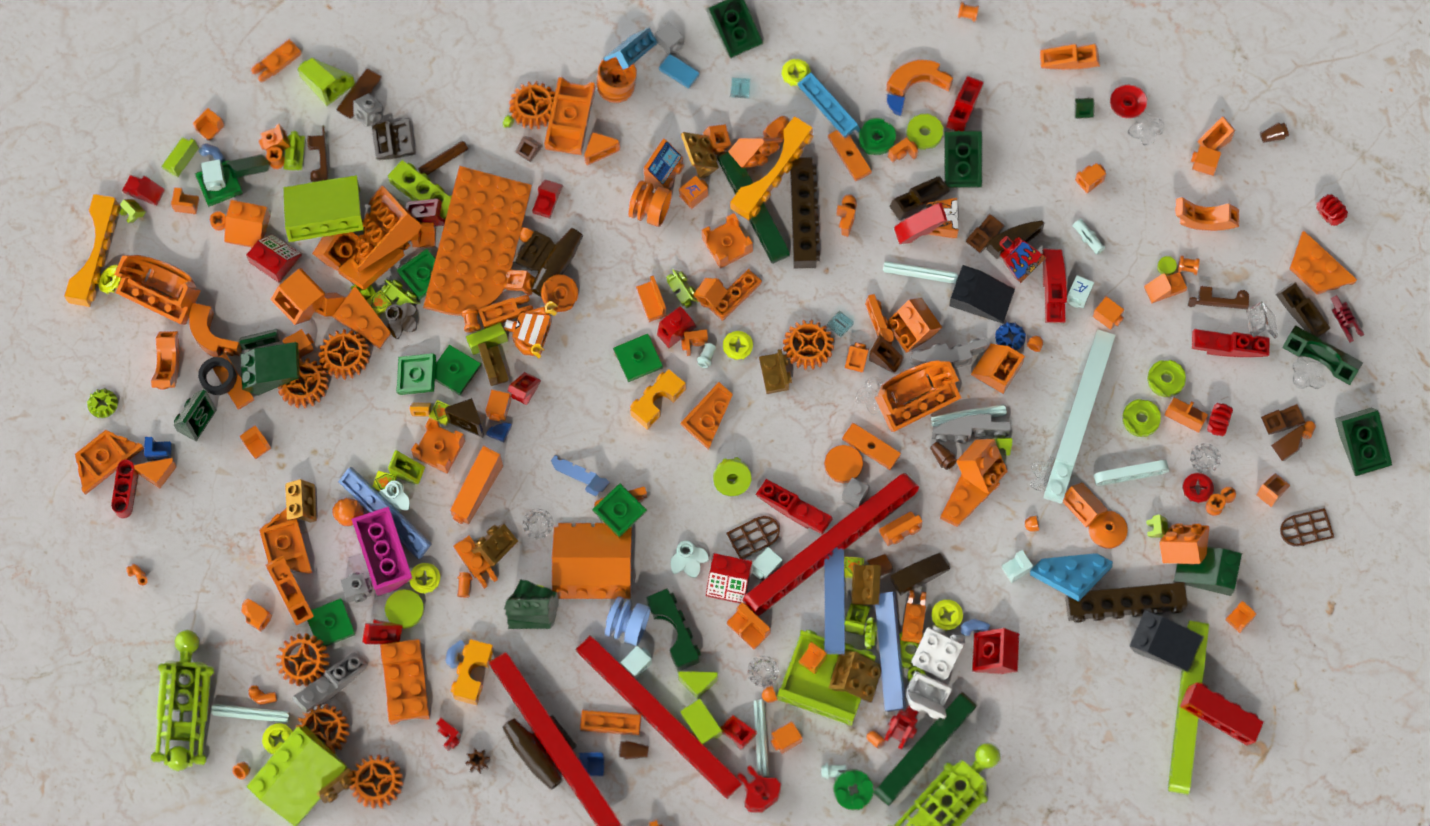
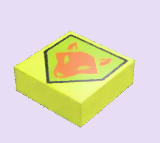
M381 290L366 300L378 316L392 305Z
M437 400L429 418L447 426L448 420L444 410L450 405Z
M378 471L372 487L379 492L385 489L390 481H396L397 477Z
M844 557V578H852L853 565H864V558Z

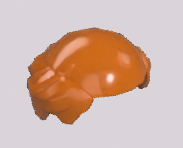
M348 497L335 503L332 513L339 524L352 526L351 519L364 515V510L357 500Z

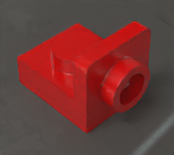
M440 718L436 725L439 728L438 732L443 737L447 738L449 736V739L443 745L449 751L460 743L461 739L459 738L461 735L449 723Z

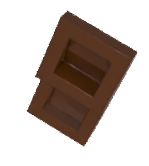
M989 214L979 228L977 227L965 242L981 253L987 247L988 242L997 236L1005 225Z
M1298 404L1281 411L1276 410L1261 417L1268 435L1305 423Z

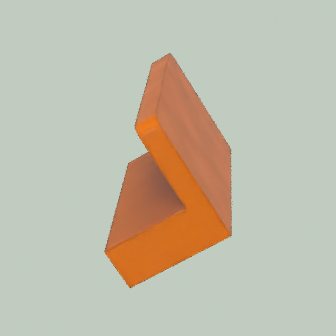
M654 275L650 276V282L636 286L649 322L667 316L666 306Z
M1084 483L1071 486L1063 499V503L1085 527L1090 526L1099 515L1106 513L1108 510Z

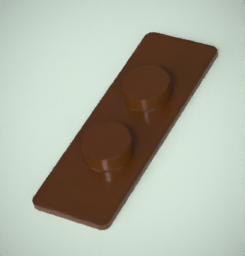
M367 68L338 106L337 112L352 119L354 116V101L366 94H370L380 81L381 76Z

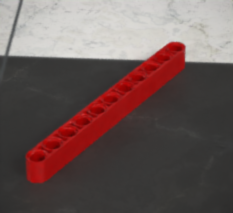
M902 473L748 592L743 598V603L757 616L763 614L824 566V559L829 560L828 554L833 557L832 554L834 553L832 551L836 547L845 550L918 492L919 486L907 473Z
M589 635L575 649L616 692L726 799L742 785L703 744L592 636Z
M507 652L491 660L489 665L594 824L596 826H622Z

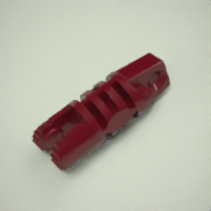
M1337 295L1330 298L1335 307L1331 311L1338 320L1349 343L1354 341L1352 334L1348 331L1353 326L1360 337L1365 335L1347 302L1342 303Z

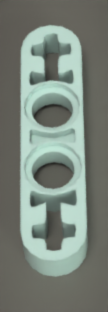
M1159 460L1101 471L1094 474V479L1097 486L1165 474L1169 472L1167 460Z

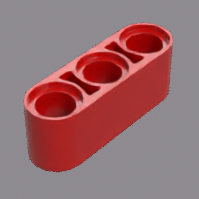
M122 460L117 465L111 508L122 519L132 514L138 473L134 469L133 462L130 460ZM132 468L129 473H123L125 469ZM124 486H129L127 491L121 492ZM122 504H125L126 507L123 510L119 511L118 507Z

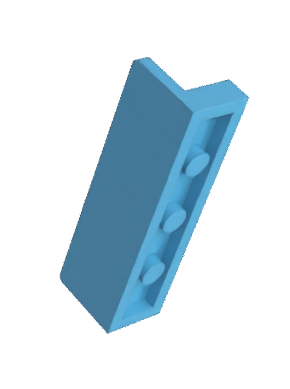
M649 27L631 35L603 59L607 61L617 57L624 70L651 50L658 42Z
M811 72L797 84L844 138L849 136L854 130L860 131L859 125Z

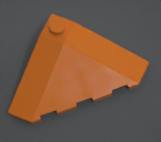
M383 185L370 198L368 205L371 206V212L365 214L363 221L364 234L359 235L356 244L358 255L352 257L351 263L359 272L411 240L413 236L419 233L423 226Z

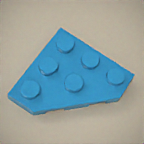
M1097 553L1044 558L1030 570V576L1080 601L1113 567V562Z

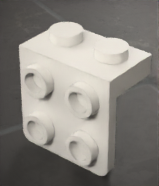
M935 625L933 628L928 627L912 659V664L945 680L949 677L965 644L961 642L962 638L951 634V636L944 634V630Z
M915 671L905 692L910 707L916 711L924 710L935 719H945L944 705L952 691V687Z

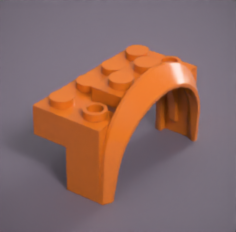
M122 256L114 274L122 278L116 294L183 325L187 324L192 304L196 303L201 290L196 288L192 277L186 272L168 263L146 256ZM149 269H151V272H150V274H149V276H148V279H147V281L145 282V278H146V276H147V273H148ZM152 288H155V289H157V290H159V291H161V292H163V293H165V294H167V295H169V296H171V297H168V296H166V295H164V294H162V293H160V292H158V291H156V290H154V289H152Z
M930 361L892 377L881 386L878 396L874 398L890 431L895 432L961 399L955 385L959 379L950 361ZM926 374L929 375L930 380H931V382H932V384H933V387L931 386V384H930V382H929V380H928ZM929 391V393H927V394H925V395H923V396H921V397H919V398H917V399H915V400H913V401H911V402H909V403H907V404H904V403H906V402H908V401H910V400H912V399H914V398H916V397H918V396H920V395H922V394H924V393H926V392Z

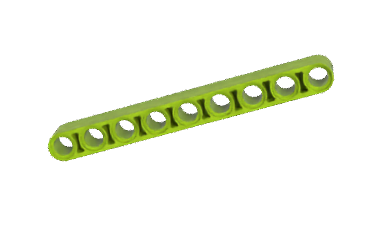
M1192 620L1188 621L1187 628L1203 635L1204 638L1189 673L1181 672L1168 782L1169 792L1189 795L1191 787L1198 717L1182 709L1180 704L1188 686L1195 683H1203L1209 623Z

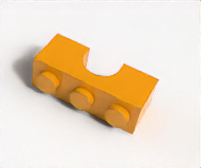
M670 369L665 373H660L656 378V383L653 386H648L643 392L644 395L631 404V416L648 430L660 418V410L654 405L655 400L665 397L674 403L686 390V383Z
M472 639L469 640V644H465L462 653L464 660L463 663H459L457 668L459 676L457 682L454 681L451 687V693H453L455 700L473 705L478 704L483 686L481 682L471 679L470 675L476 667L489 668V662L494 653L493 645Z

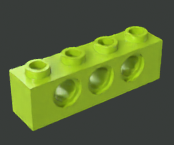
M401 160L387 175L389 183L412 201L430 199L443 201L440 216L446 220L452 195L448 196L440 185L431 183L430 178L426 174L417 172L413 164L410 162L407 164ZM409 179H415L412 183L407 182ZM423 190H429L426 194L421 193Z

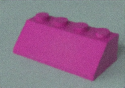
M389 506L351 519L377 596L397 590L411 580L412 575Z

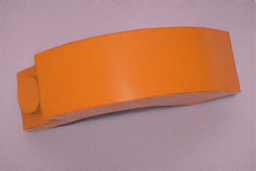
M915 60L900 66L892 74L887 82L886 91L893 95L904 97L907 90L913 84L929 82L949 92L952 87L953 77L947 72L939 71L940 64L937 62Z
M1183 197L1176 199L1175 213L1180 218V224L1185 227L1208 231L1228 230L1239 227V209L1230 203L1215 207H1203L1195 205Z
M193 303L189 314V325L200 348L213 357L221 356L222 352L223 354L226 353L227 356H240L242 348L239 342L218 338L211 333L210 327L214 316L212 308Z
M159 331L156 336L157 365L155 374L151 379V387L165 390L175 388L179 372L178 331Z
M281 556L265 564L296 626L314 617L284 557Z

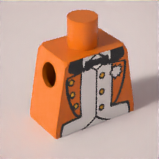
M957 198L927 203L926 209L942 203L947 217V221L929 233V235L957 238Z

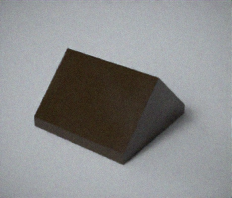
M472 398L445 408L444 411L448 423L483 438V428Z

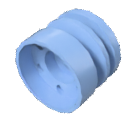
M618 596L607 616L605 636L611 637L615 630L614 639H619L624 632V641L638 646L646 629L651 608L637 603L634 609L631 610V600L628 599L623 606L624 598Z

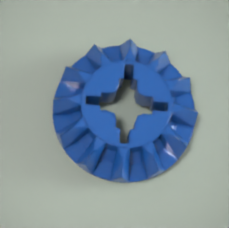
M1007 322L1000 325L997 329L995 340L998 345L1009 346L1014 350H1019L1025 343L1026 333L1023 327L1017 325L1016 322ZM1009 330L1012 333V335H1016L1013 338V343L1011 342L1009 337H1005L1008 336Z

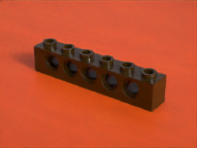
M801 157L799 159L795 158L790 170L794 269L816 268V262L820 261V250H816V244H819V233H815V227H819L818 215H815V209H818V198H814V192H817V181H813V175H817L816 164H813V157ZM802 176H805V177H807L808 179H807V180H801V179H799V178L802 177ZM803 193H806V194H808L809 196L806 197V198H803V197H801L800 195L803 194ZM805 210L808 211L809 214L803 215L800 212ZM802 228H809L810 231H809V232H803L801 229H802ZM809 245L811 248L805 250L802 246Z
M1185 582L1088 591L1080 601L1068 595L1065 597L1068 621L1073 620L1074 623L1084 622L1085 619L1101 621L1105 617L1121 619L1125 615L1141 617L1145 610L1157 615L1168 611L1177 614L1183 612L1188 606ZM1167 596L1170 599V603H1164L1161 597ZM1148 598L1151 604L1145 605L1141 599ZM1122 600L1130 601L1131 606H1124ZM1109 602L1112 608L1106 609L1102 603ZM1083 604H1090L1092 606V610H1085L1083 608Z

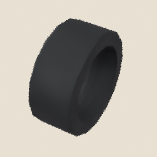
M212 357L201 365L198 378L200 384L208 393L223 395L234 387L237 374L227 359ZM217 366L225 367L229 373L228 379L219 386L210 385L206 379L208 372Z

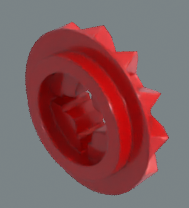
M1193 473L1186 477L1182 489L1184 496L1190 502L1193 501L1199 504L1206 502L1214 492V485L1207 475ZM1197 481L1199 487L1204 489L1200 491L1199 495L1196 492V490L1193 489L1196 486Z

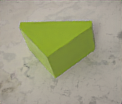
M395 450L388 469L390 474L395 475L398 479L419 484L425 466Z
M850 604L844 624L846 632L863 636L870 606Z
M678 671V680L698 700L718 681V672Z

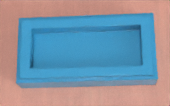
M671 54L667 56L659 67V71L688 89L699 77L698 71Z

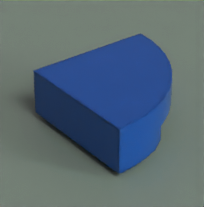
M887 94V105L894 114L901 116L905 97Z
M503 422L488 429L486 435L504 442L512 424Z

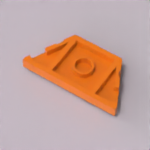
M1305 231L1301 233L1290 270L1316 294H1321L1327 290L1339 289L1340 286L1356 283L1357 279Z
M105 430L75 453L83 493L86 495L113 474L120 461L130 460L144 449L142 444L132 442L125 437L117 436Z
M285 508L280 514H276L270 523L265 524L259 530L268 563L283 556L291 571L310 574L312 569L298 520H287Z

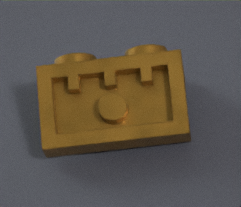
M485 343L478 344L490 385L494 386L507 382L509 379L498 346L487 349Z
M778 349V353L759 356L766 394L789 390V383H792L790 372H786L785 366L788 365L786 354L783 355L782 349Z
M302 479L286 483L287 520L301 519L310 523L317 521L315 484Z
M505 524L490 527L486 531L488 534L475 542L476 546L471 550L473 554L480 552L491 567L496 565L518 542Z
M853 565L852 604L879 605L881 565Z

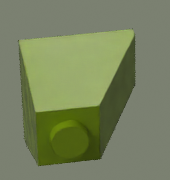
M314 58L303 61L297 68L302 80L326 106L330 105L355 85L354 78L350 73Z

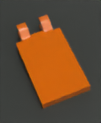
M406 242L360 272L351 263L352 257L337 270L341 276L365 290L405 256L403 251L407 250L410 244Z

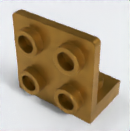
M688 132L681 134L692 166H695L700 179H705L719 169L717 158L714 155L708 136Z
M845 651V654H839L829 689L848 692L866 702L872 703L881 675V665L857 652Z
M347 768L342 774L317 793L324 804L333 802L338 798V794L342 790H348L350 785L355 784L354 781H351L355 775L350 768Z

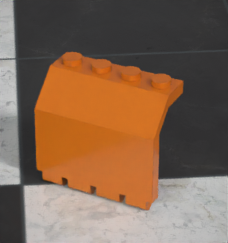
M558 523V527H554L552 548V591L557 592L558 599H617L618 596L624 599H631L632 527L619 538L605 523H595V527H591V523H576L575 527H572V523Z

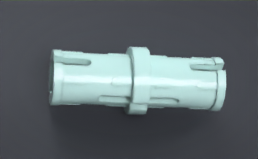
M1079 219L1073 224L1072 227L1081 235L1082 241L1087 243L1096 255L1105 249V246L1095 236L1096 233L1089 229L1083 219Z

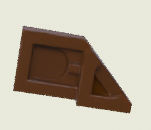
M1304 425L1294 429L1271 445L1281 461L1287 460L1302 447L1303 432L1305 431Z

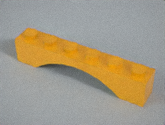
M795 116L791 119L784 129L783 150L775 167L759 181L741 187L730 201L731 210L749 221L753 216H757L761 209V204L768 201L773 188H777L780 185L781 177L784 173L787 174L791 170L792 162L795 158L799 159L803 153L804 146L811 143L814 137L813 127Z
M93 194L89 213L95 227L94 247L85 265L68 281L64 297L69 304L90 307L92 301L96 298L95 289L96 285L99 284L101 267L105 265L106 250H109L111 244L110 235L115 230L114 221L120 212V205L114 197Z

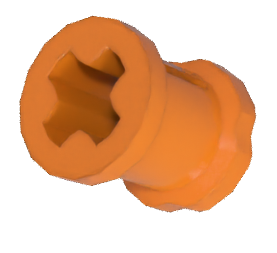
M961 2L958 18H969L975 22L979 6L976 5L974 7Z
M278 147L269 148L266 152V158L270 167L273 169L282 168L285 158L281 149Z
M1181 255L1178 272L1186 271L1197 275L1200 259H1188Z
M467 309L462 311L461 315L464 317L465 322L464 331L467 333L479 331L481 327L477 319L478 310Z
M1220 494L1211 495L1205 506L1207 513L1212 516L1219 515L1226 504V500Z

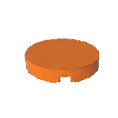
M554 275L544 282L541 289V298L544 305L552 301L558 305L553 310L565 312L570 310L574 306L575 301H577L578 288L570 277Z
M839 445L828 452L824 466L827 475L832 480L839 483H849L852 477L856 479L861 474L863 461L858 450L852 446Z

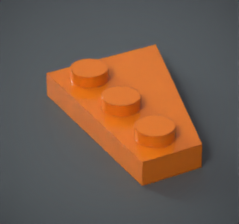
M354 286L334 313L333 318L353 330L356 334L359 333L362 338H365L372 345L380 349L391 335V332L356 286Z
M718 382L683 419L680 425L709 450L733 394Z
M961 474L940 519L958 527L975 508L1000 486V483L998 482L989 493H985Z

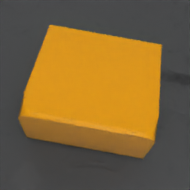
M412 403L409 409L411 415L429 417L431 403Z

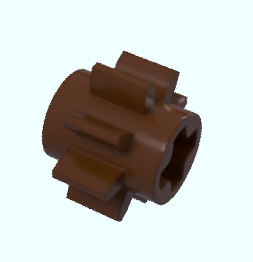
M474 748V753H467L469 761H466L465 764L466 766L471 765V773L477 770L481 774L482 769H489L486 762L490 761V757H484L485 750H482L480 753ZM476 758H480L479 765H476L475 763Z

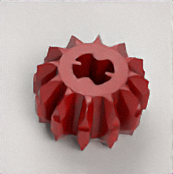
M1332 194L1323 196L1317 203L1316 208L1322 219H1325L1332 226L1341 224L1348 217L1346 206L1343 205L1338 197Z
M1216 403L1209 419L1207 431L1216 436H1224L1231 420L1233 408L1224 403Z

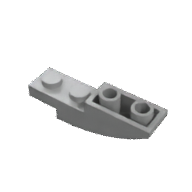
M976 338L971 340L969 344H958L949 350L947 343L942 345L938 343L931 346L930 349H919L913 352L910 357V363L917 366L930 361L942 360L950 361L953 368L962 367L972 363V356L985 352L988 344L985 338L981 340Z
M991 414L960 417L934 428L932 439H936L938 442L953 440L956 443H966L970 441L971 434H975L976 437L993 435L995 438H1005V436H1009L1010 423L991 422Z
M353 652L326 670L324 675L295 694L292 700L306 714L318 704L323 705L363 672L368 665L356 652Z

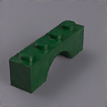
M1296 325L1282 347L1298 357H1309L1325 365L1335 378L1348 385H1351L1363 364L1360 360Z
M668 588L647 596L646 602L651 608L650 611L654 620L667 621L677 631V640L669 649L677 672L698 664L699 656H701L700 650L697 645L693 646L691 641L693 638L692 632L689 627L685 628L683 621H685V617L682 611H678L675 606L678 602L674 593H670Z

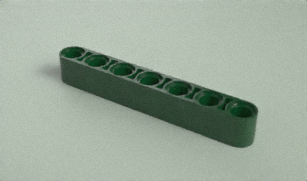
M728 151L717 156L719 165L735 195L741 187L753 184L746 168H742ZM763 202L757 216H753L749 222L770 262L774 264L789 257L790 253Z
M961 692L945 710V719L939 718L932 724L879 784L873 794L887 806H890L970 716L978 704Z

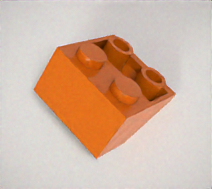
M781 137L739 138L728 152L742 168L761 167L767 163L768 157L779 149V144L783 139Z
M299 268L277 287L270 300L294 325L311 319L326 293L302 268Z
M922 298L908 300L888 320V328L892 330L893 335L906 353L930 340L943 328Z
M990 344L971 375L1004 394L1023 365L1025 356L1009 346Z
M994 439L975 440L957 460L963 477L985 493H989L1007 473L1006 465Z
M1181 523L1171 525L1159 542L1162 562L1200 564L1207 553L1209 525H1183Z

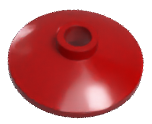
M1122 85L1112 92L1110 106L1114 113L1120 117L1135 118L1145 111L1147 98L1140 88L1134 85Z

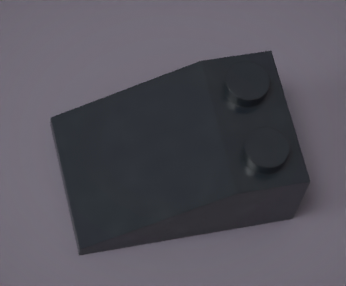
M962 265L949 306L1003 324L1015 289L981 270Z
M1145 610L1129 646L1134 653L1189 673L1204 636L1167 618Z

